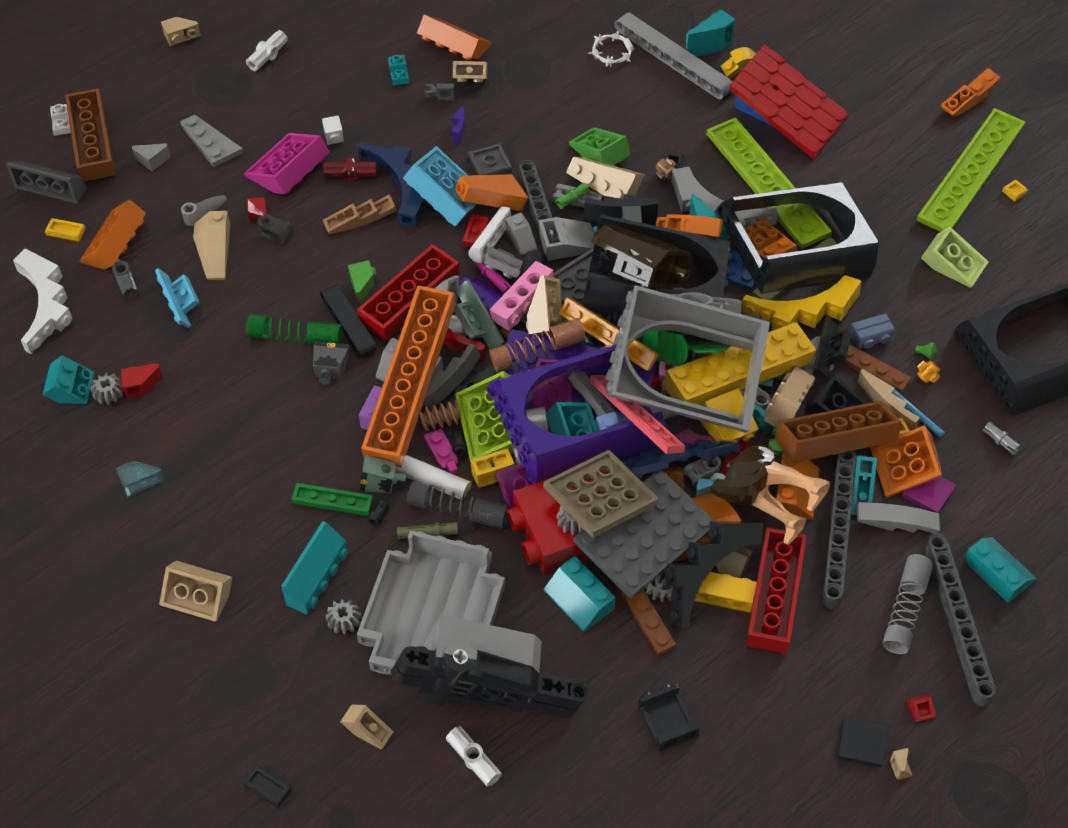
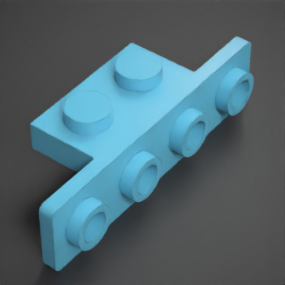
M157 268L155 270L158 276L156 279L163 287L162 292L169 301L168 306L175 314V321L179 325L190 328L191 324L186 313L200 302L188 277L183 274L172 283L169 276Z

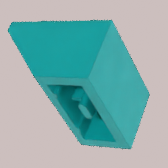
M62 355L50 364L42 395L58 403L86 404L89 398L94 371Z

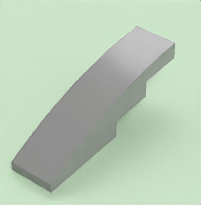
M857 503L858 522L890 531L896 528L913 533L918 529L933 534L940 531L939 513L902 505Z

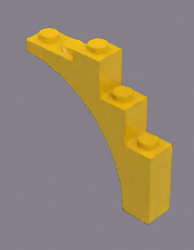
M844 275L830 289L816 296L792 301H772L745 295L742 300V313L761 316L762 320L772 324V330L795 322L816 328L824 315L842 321L860 295L862 281Z

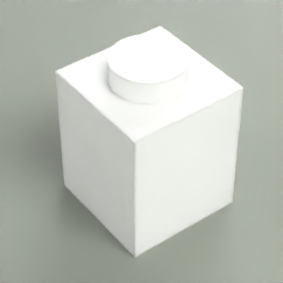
M339 115L322 118L327 145L344 142Z

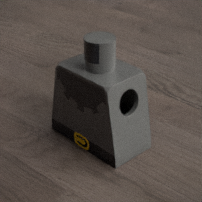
M314 341V374L316 377H320L319 382L321 384L329 385L331 378H342L351 358L349 344Z

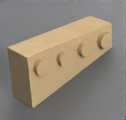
M573 157L566 173L582 183L585 182L589 187L602 195L623 199L624 194L635 196L645 176L642 173L584 157Z
M796 366L792 373L788 371L765 410L767 416L764 421L777 428L778 421L792 419L815 377Z

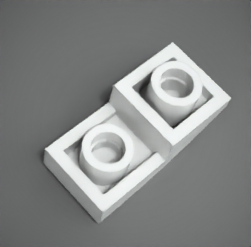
M57 104L50 107L54 136L71 133L67 104Z

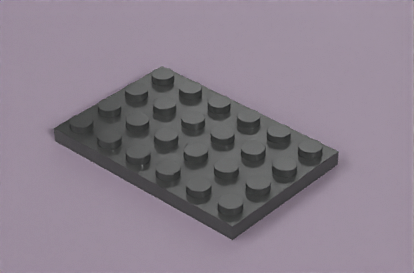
M663 470L652 474L643 482L659 498L658 505L594 538L583 530L573 539V542L630 599L660 575L668 566L667 563H674L686 553L689 542H699L709 533L710 521H714ZM625 496V497L628 498V499H633V498H634V497Z

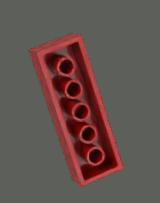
M431 244L357 309L358 317L365 328L386 342L404 326L417 286L435 289L443 281L456 275L460 276L459 262Z
M766 528L746 646L787 654L791 640L807 535L798 534L787 545L783 543L786 531Z

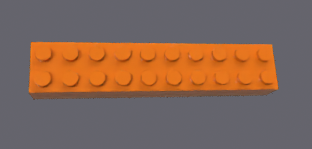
M417 286L361 447L364 459L365 455L395 462L397 467H402L456 305L453 292Z

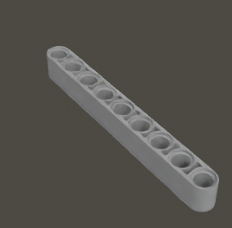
M626 13L615 21L614 25L619 33L717 99H722L731 92L729 87L732 81L633 14Z

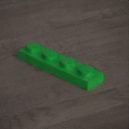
M296 483L291 498L293 504L365 516L370 514L374 500L373 495Z

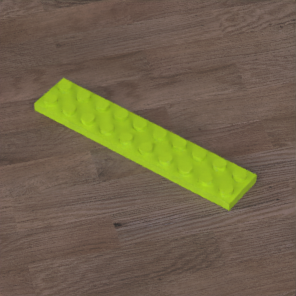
M994 108L923 207L916 221L940 232L949 226L953 229L1021 132L1025 121Z
M736 117L707 129L706 135L755 194L796 189ZM787 204L767 207H776L778 222L801 249L828 238L832 234L831 229L810 205Z

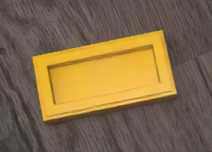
M51 218L45 233L47 236L79 242L86 227L85 224Z

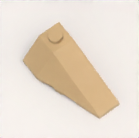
M209 211L194 225L193 238L207 280H225L230 235V220L227 211Z

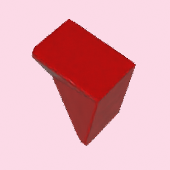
M265 198L247 199L249 220L267 219Z

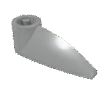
M226 196L211 197L197 204L185 203L181 207L184 223L188 226H194L209 211L217 210L227 200Z

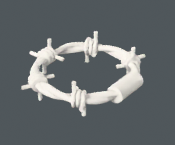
M617 31L612 35L601 36L599 34V37L594 36L596 39L593 49L588 54H592L595 59L598 58L606 63V66L610 65L612 67V63L631 62L629 59L634 47L629 38L618 35L619 32ZM611 37L612 41L622 40L629 52L622 53L623 57L617 60H612L613 57L610 59L609 56L606 59L599 56L602 52H598L596 45L597 47L598 44L603 45L601 43L602 40Z

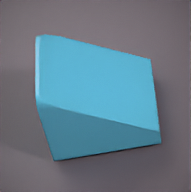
M698 478L696 497L710 493L715 480Z

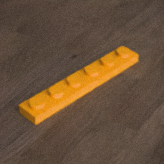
M566 298L559 312V315L570 321L578 318L584 331L604 344H614L616 333H619L620 329L575 300ZM634 340L627 347L629 360L647 371L652 369L659 355L657 352L638 340Z

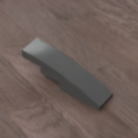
M469 344L461 358L453 357L445 371L438 369L429 384L423 402L424 408L427 407L430 411L432 405L436 406L444 400L471 372L481 357L476 345Z

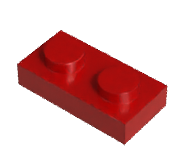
M471 214L463 238V246H473L488 225L489 217Z

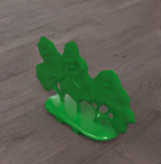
M666 331L647 333L641 340L644 345L659 354L656 361L681 365L686 361L688 350L698 354H717L730 348L728 345H709L712 341L686 342L683 336Z

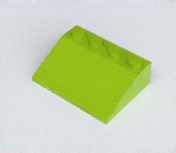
M504 371L455 394L470 462L473 459L508 448L510 454H514L512 449L516 447L512 446L510 434L503 427L502 417L500 413L496 412L493 398L489 397L487 393V386L491 381L509 376Z

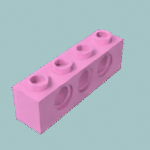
M535 261L490 308L492 321L510 331L528 313L540 276L545 275L555 278L553 270Z

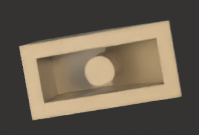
M352 704L340 721L355 736L379 749H383L394 732L366 705Z

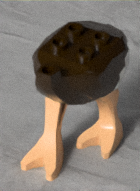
M755 445L740 452L734 460L729 461L726 467L728 472L725 479H716L712 484L711 493L732 504L739 506L753 505L779 519L785 524L786 528L783 543L789 545L803 530L806 519L788 512L781 502L770 494L769 485L791 484L806 489L809 494L807 509L813 511L827 494L830 482L821 478L805 476L792 467L783 466L776 453L766 447Z

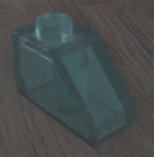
M132 461L116 468L127 496L164 482L160 468Z

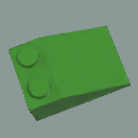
M596 127L569 142V145L584 158L608 165L622 162L631 155L626 136Z

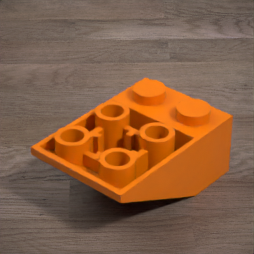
M764 219L744 228L762 261H764L766 256L797 251L795 243Z

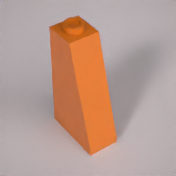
M512 174L461 176L455 187V191L462 201L499 208L509 207L511 210L522 211L529 198Z

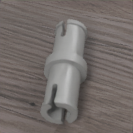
M992 422L987 423L983 429V432L993 438L998 446L1002 445L1012 455H1015L1019 451L1018 448H1021V445L1010 438L1006 431H1001Z

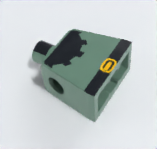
M365 455L360 491L391 493L393 484L405 485L406 474L395 472V462Z

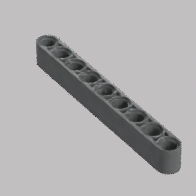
M855 451L838 453L835 464L822 603L829 609H835L840 605L844 590L856 461Z
M935 533L930 536L926 547V555L933 562V577L972 699L975 704L985 707L990 704L995 695V684L948 541L944 535ZM974 672L980 673L981 676L976 675ZM980 691L986 692L987 695H983Z

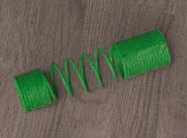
M250 314L247 320L246 333L250 338L265 340L270 335L271 339L275 341L280 335V339L283 342L288 337L292 343L299 338L301 344H304L308 338L310 345H314V341L339 344L342 341L343 330L341 324L309 321L305 341L301 342V320L298 322V334L294 341H292L290 335L292 319L289 320L288 335L285 340L281 337L282 317L279 320V332L275 339H273L271 333L273 317L270 318V323L268 317L263 315Z

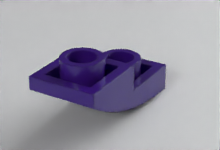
M461 106L452 117L454 126L451 130V135L453 136V143L460 145L465 132L464 108Z

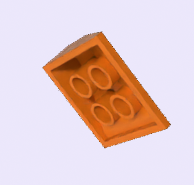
M925 425L899 435L896 442L870 447L872 456L877 458L876 468L886 498L942 476L937 450L932 435Z

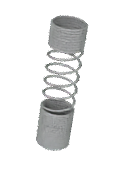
M913 554L907 558L898 589L899 594L896 596V603L893 606L894 612L891 613V621L888 623L882 643L884 648L892 653L906 654L909 652L913 633L910 630L916 628L915 624L911 621L918 620V616L914 612L921 610L920 606L916 603L923 602V598L920 595L926 592L933 568V562L926 556ZM902 594L917 595L921 598V601L910 600ZM901 595L904 599L908 601L898 602V596ZM900 603H912L918 606L919 609L911 610L905 608ZM899 604L905 610H895V606ZM897 612H909L914 614L916 619L905 618ZM894 613H896L899 617L903 619L893 620L892 616ZM895 621H906L914 627L906 628L898 625Z

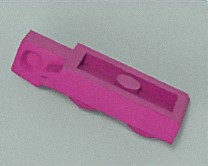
M442 428L425 434V442L439 468H446L449 473L458 475V468L456 466L458 463L457 456L452 452V447Z

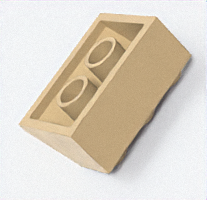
M175 561L166 566L159 605L216 622L229 597L232 577Z

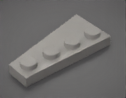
M193 115L180 121L183 130L213 168L243 153V148L198 116Z

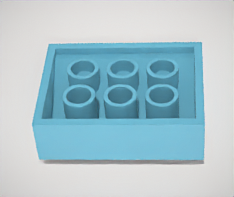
M437 146L413 164L403 177L409 186L413 187L423 199H426L436 211H439L454 226L461 222L477 205L476 203L461 200L455 191V187L461 176L468 175Z

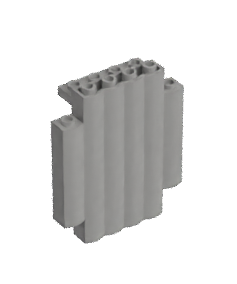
M410 531L407 554L398 550H387L357 632L358 643L374 647L369 659L370 670L391 675V669L402 650L408 646H424V641L441 615L493 626L505 588V577L496 573L488 574L492 563V552L482 545L466 544L461 540H449L443 536L428 535L422 531Z

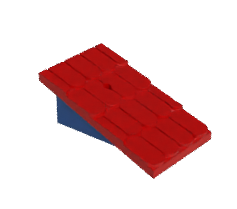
M765 44L729 87L736 94L734 108L774 126L814 160L848 118L845 109L828 98L826 93L805 79L803 74L786 63L784 58Z

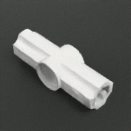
M278 30L266 42L260 41L258 43L256 51L246 60V64L251 70L256 71L268 60L273 61L276 58L278 50L288 41L284 32Z
M461 726L455 727L446 736V740L462 757L465 765L472 769L487 787L492 786L502 776L499 769L485 755L482 747L475 743ZM471 754L479 755L475 759H471L468 757Z

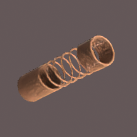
M576 318L550 327V335L547 331L543 330L542 341L534 333L533 345L527 337H524V349L520 342L515 340V353L507 343L506 345L504 344L489 350L496 372L513 367L507 346L512 351L518 365H520L516 342L521 347L527 361H529L525 338L530 343L537 358L538 354L534 335L539 339L546 354L548 353L544 342V332L549 337L555 351L586 340L580 320Z

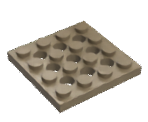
M610 450L544 481V488L592 538L658 505L659 498ZM587 479V480H593V481H592V482H586V481H584V480ZM625 496L634 497V498H633V499H628V498H626ZM580 500L589 501V502H588V503H583V502H581ZM609 504L618 505V506H617V507H611V506H609ZM592 513H601L602 515L596 516Z

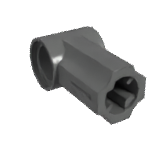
M125 261L114 263L112 269L122 296L127 298L135 297L138 289L128 263Z

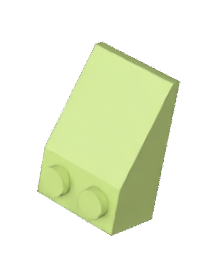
M950 226L936 235L921 257L933 270L970 288L989 263Z

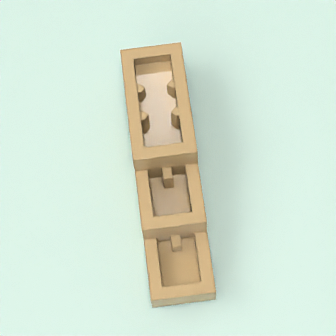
M862 369L859 374L858 383L873 402L882 401L897 418L902 417L910 431L916 429L920 417L906 410L907 402L893 394L895 388Z

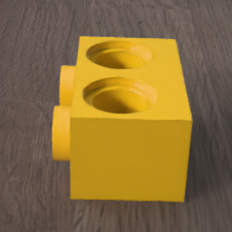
M508 448L471 460V472L477 487L481 488L499 482L496 471L514 466L515 463Z

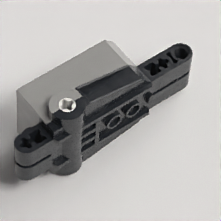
M445 615L439 617L424 641V646H408L404 648L391 669V677L395 682L419 687L418 692L423 693L425 699L434 705L452 703L523 712L524 709L561 717H571L587 700L590 694L588 686L581 681L539 673L542 641L536 635Z

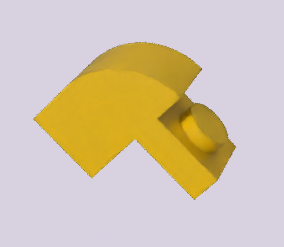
M747 47L737 48L730 52L732 57L721 65L725 76L732 79L744 69L756 53Z

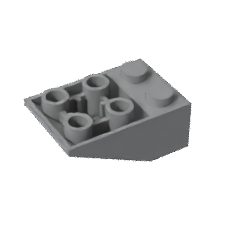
M558 217L539 220V237L544 253L547 256V261L582 255L594 247L592 242L594 232L591 223Z

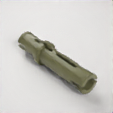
M435 522V524L397 527L398 540L408 539L410 531H422L432 536L458 535L457 522L446 524Z

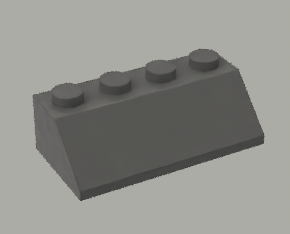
M21 161L7 162L6 164L14 186L18 189L78 204L87 190L84 178L79 175Z

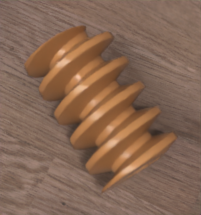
M455 400L454 406L447 402V408H445L440 403L439 410H437L435 405H432V411H429L427 407H425L424 413L420 411L421 422L426 432L429 431L430 425L436 430L437 424L444 428V422L448 426H451L452 420H454L456 425L459 424L460 413L457 400Z

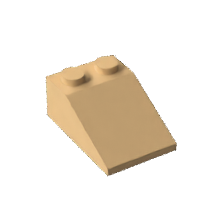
M545 275L540 276L527 314L526 328L530 335L535 333L542 336L543 330L547 331L550 335V327L564 323L563 317L559 315L562 308L560 279Z

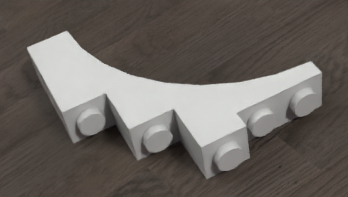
M24 249L13 261L17 271L28 278L38 291L36 317L28 332L21 339L25 351L32 354L55 329L61 332L70 324L73 318L69 308L62 305L68 297L64 287L57 284L62 278L59 266Z

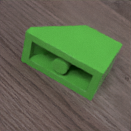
M369 260L348 265L350 280L358 304L363 302L375 286L374 278L377 277L375 267H371Z

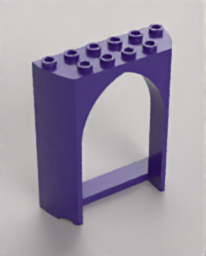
M608 345L491 381L487 386V393L489 397L493 398L495 410L498 414L500 413L503 427L505 430H508L511 444L513 447H516L519 461L521 464H524L527 477L533 484L552 478L607 450H610L618 459L658 447L632 421L587 435L562 436L541 429L525 416V400L536 386L555 376L608 360L610 362L612 351H615L616 345ZM641 405L657 421L660 422L661 419H664L662 411L653 413L650 407Z

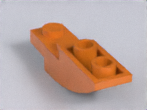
M989 68L986 69L968 86L963 85L942 103L941 108L952 116L964 113L986 98L988 92L1001 81V77Z
M668 214L666 217H657L655 226L711 238H720L723 220L704 216Z

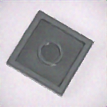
M501 143L468 152V157L477 175H501L512 172V166Z

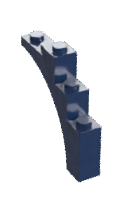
M359 142L357 146L359 159L377 162V166L390 174L400 188L402 203L398 212L399 224L416 228L428 201L423 199L403 179L413 166L410 165L412 161L411 148L394 145L393 149Z

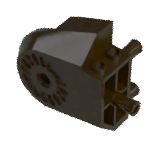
M605 224L593 234L592 242L604 248V254L610 255V253H614L613 257L616 258V262L612 272L641 284L640 287L647 289L652 287L680 288L682 281L686 282L690 277V271L686 269L692 254L691 252L616 225Z

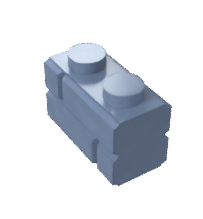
M882 314L851 323L849 331L852 333L851 338L854 340L857 349L864 347L868 349L873 347L874 344L890 342L893 339L895 328L887 314Z

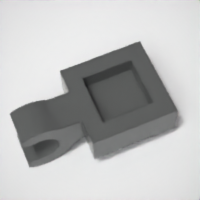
M437 83V87L433 84H426L425 97H437V100H454V84Z

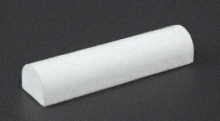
M501 207L470 248L468 254L473 261L482 263L490 247H494L505 232V219L511 217L509 207Z
M408 455L405 456L402 467L395 466V472L406 474L407 478L419 483L431 485V488L435 486V489L442 492L445 489L444 493L450 496L454 491V497L460 500L463 493L465 498L472 486L471 481Z

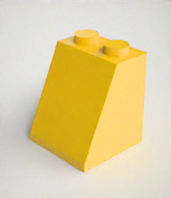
M739 388L707 400L701 406L740 416L743 396ZM753 416L750 431L746 433L700 421L716 442L720 440L737 442L742 439L745 442L754 438V434L759 430Z

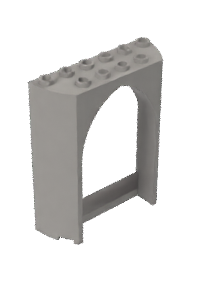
M635 285L632 291H628L626 297L627 305L618 321L620 330L619 333H616L614 339L616 348L615 351H612L610 357L612 366L611 369H608L606 380L609 381L606 388L607 396L744 433L749 432L770 322ZM670 330L752 351L740 416L674 399L653 390L633 369L627 347L634 340L647 333Z

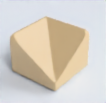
M908 748L894 751L890 759L891 766L898 780L912 776L907 762Z

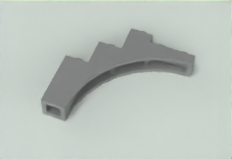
M689 167L672 169L671 182L681 212L690 210L692 194L700 198L708 208L715 212L723 200L703 188L693 176ZM776 207L737 211L735 214L743 228H746L761 219H764L771 225H775L778 211Z

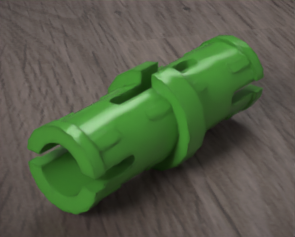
M583 182L578 187L569 189L566 194L555 200L556 205L563 209L568 204L577 202L578 198L590 192V189H587L589 186Z

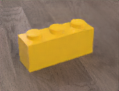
M710 571L702 582L694 601L751 613L757 582L748 578H736L729 574H717Z

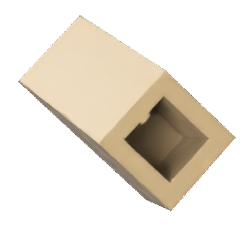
M174 17L161 22L163 33L170 46L201 36L199 25L196 21Z

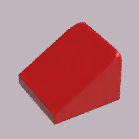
M930 695L907 699L915 722L936 717Z

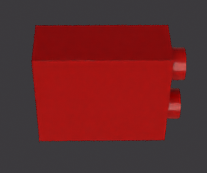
M585 479L584 481H586V482H592L593 480H587V479ZM546 480L513 491L514 507L507 509L506 514L513 532L522 530L527 539L521 542L527 563L532 565L538 562L543 575L546 576L556 572L559 567L574 556L581 563L590 560V558L573 542L574 537L579 532L576 531L572 536L571 531L564 533L563 527L558 526L557 513L560 512L561 505L544 488V481ZM592 513L596 516L602 515L601 513Z

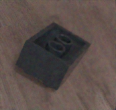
M832 375L821 382L805 409L810 414H817L868 404V402L838 377Z

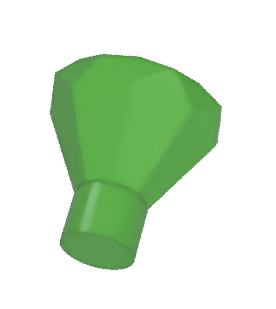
M931 342L924 346L917 345L916 353H921L928 359L933 360L937 353L936 343Z

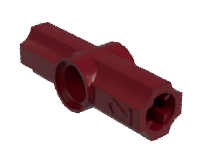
M346 158L343 162H324V177H343L347 181H354L358 177L377 176V162H358L355 158Z

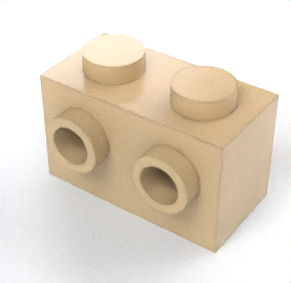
M453 61V78H457V82H467V78H473V82H483V79H487L488 62Z

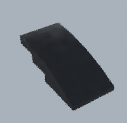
M624 194L623 199L605 196L604 201L586 198L584 202V222L591 223V226L595 227L598 226L600 215L622 219V207L640 206L642 223L655 226L658 217L659 201Z

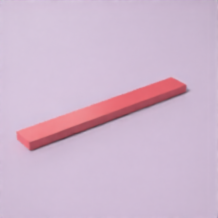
M606 375L590 376L589 382L666 454L684 452L685 445L641 405L607 396L606 388L609 381L606 380Z

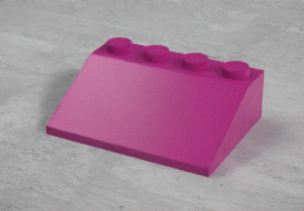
M288 133L249 168L244 175L273 193L287 194L295 184L302 181L307 173L313 171L314 167L322 162L330 152L319 135Z

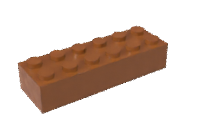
M99 88L66 94L67 111L79 176L83 177L84 181L116 175L104 104Z
M882 401L778 421L775 441L795 463L896 442L899 438L901 421Z

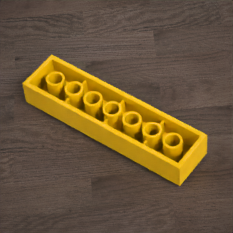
M797 322L768 332L759 383L785 374L788 371L790 372L795 366L800 368L811 364L816 349ZM731 346L726 351L710 354L667 370L663 385L672 398L697 405H702L707 400L737 388L743 390L746 387L752 351Z

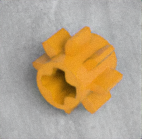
M923 360L917 366L919 368L917 375L925 383L929 381L935 383L940 378L938 372L941 369L933 361L930 360L927 363Z

